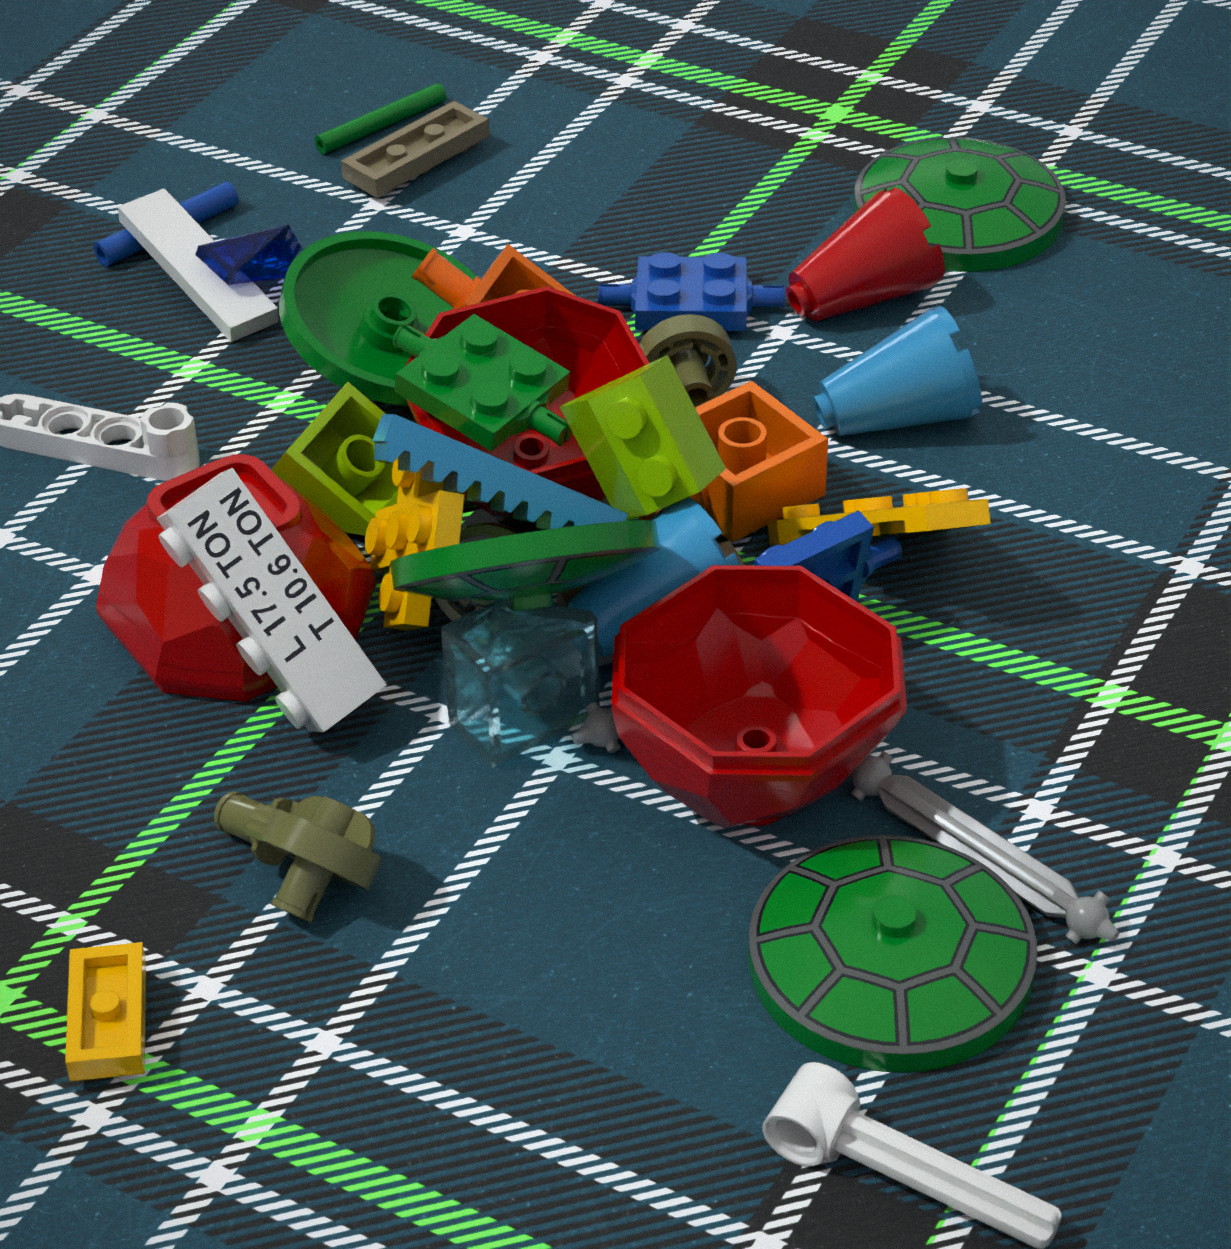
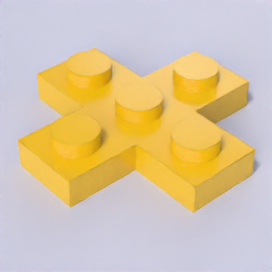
M397 458L392 468V481L394 486L398 487L397 504L376 510V516L370 520L366 530L365 550L367 554L371 555L370 566L372 570L388 573L383 577L379 589V608L385 612L383 628L410 631L429 626L431 598L394 590L390 561L418 552L459 544L464 494L443 491L444 480L441 483L421 480V469L417 473L398 470Z

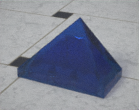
M285 225L199 245L195 255L225 283L233 285L285 278L289 266L296 256L303 251V248L290 225Z

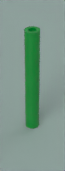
M435 83L315 136L316 148L321 154L325 155L446 101V91L440 83Z

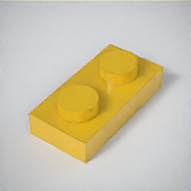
M142 942L70 949L65 1057L70 1081L145 1074L146 958Z

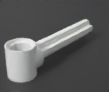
M817 1062L803 1064L763 1122V1134L769 1145L779 1155L795 1164L815 1166L821 1163L823 1159L833 1162L841 1153L1037 1249H1044L1048 1246L1059 1227L1061 1211L1057 1207L859 1113L860 1099L855 1087L842 1073L828 1065Z

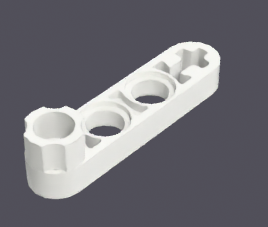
M11 394L0 397V446L162 481H168L200 466L194 418L188 414V409L185 405L168 402L160 407L148 408L141 418L26 394ZM80 429L69 434H55L62 430ZM117 440H132L122 445H107Z

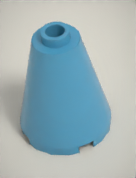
M937 306L925 311L819 382L820 394L813 396L812 400L822 427L824 429L833 427L838 436L969 419L978 415L980 412L977 408L982 406V395L977 373L968 348L960 350L955 340L950 337L951 334L957 333L960 330L947 309Z
M691 497L661 509L651 519V521H656L660 550L620 572L586 584L568 602L571 616L565 619L564 623L571 638L583 653L593 649L600 657L613 654L614 636L620 633V625L712 565H741L734 552L725 557L715 538L723 533L701 505Z

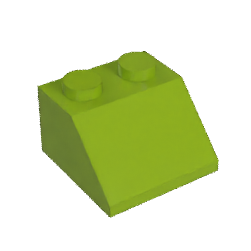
M668 355L569 401L560 407L611 507L628 513L627 518L649 515L699 493L726 469Z
M347 382L288 448L271 471L278 478L319 505L346 533L365 536L370 520L376 516V510L397 504L398 487L394 486L392 481L393 463H383L374 460L375 442H372L381 417L385 413Z

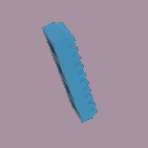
M396 414L382 415L372 442H375L374 460L383 463H393L398 458V470L417 473L421 469V480L433 483H441L444 480V489L450 492L464 493L468 489L467 499L483 503L490 501V509L508 513L513 511L514 519L533 523L536 521V528L540 530L626 521L628 513Z

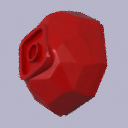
M548 286L441 312L425 334L432 339H438L475 314L570 371L568 390L548 406L550 411L564 419L565 417L560 409L563 404L649 364L647 357L621 311ZM411 356L406 365L414 360L415 357ZM406 399L417 424L611 506L573 433L569 440L563 443V446H558L555 442L533 429L526 430L510 436L491 452ZM468 489L464 493H460L464 494L465 498H467ZM471 501L499 521L533 523L514 519L513 511L508 513L490 509V501L488 503Z
M246 454L226 456L153 488L148 494L147 503L123 524L103 566L96 603L97 615L162 693L246 702L277 687L267 671L259 676L247 664L236 645L243 639L228 618L220 622L213 616L198 594L197 590L204 585L189 563L184 567L177 565L167 553L158 537L165 530L156 519L219 473L231 468L237 473L355 641L358 637L377 584L376 576L370 564L345 531L319 505L278 478L263 461L255 456Z
M712 565L620 625V633L614 636L611 702L618 736L649 777L664 792L708 821L722 828L740 824L752 826L769 825L783 816L795 813L838 789L904 717L907 702L902 639L897 636V629L894 625L802 566Z

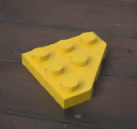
M967 488L902 494L903 507H893L892 496L843 501L844 513L820 515L819 503L782 507L784 519L767 521L769 545L787 544L811 533L817 526L826 521L839 520L858 510L874 526L872 536L991 524L988 498L968 500Z

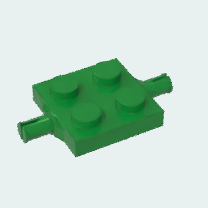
M475 314L438 339L428 337L413 328L409 323H403V327L399 326L392 340L393 345L411 354L415 359L396 373L394 392L489 451L495 450L510 436L526 430L533 429L555 442L558 446H563V443H566L573 432L567 421L548 409V406L568 390L570 371Z

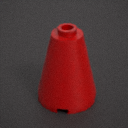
M896 187L889 191L886 188L875 193L789 274L790 286L786 288V296L793 310L801 317L806 315L813 321H820L923 291L942 281L945 266L940 244L938 243L930 248L923 231L930 228L931 225L915 201L904 191Z

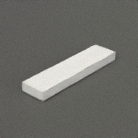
M165 188L118 206L120 223L230 342L278 323V308Z

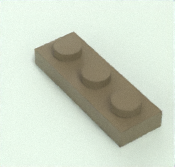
M452 101L341 160L342 178L378 198L489 137V119L456 101Z

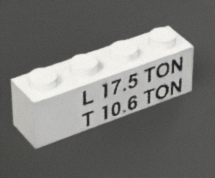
M233 468L219 473L156 518L165 530L158 537L167 553L180 567H184L188 563L204 584L197 590L203 603L217 620L222 622L228 618L243 638L236 644L240 654L259 676L267 671L282 692L275 697L276 703L286 718L297 729L305 725L310 732H325L387 685Z

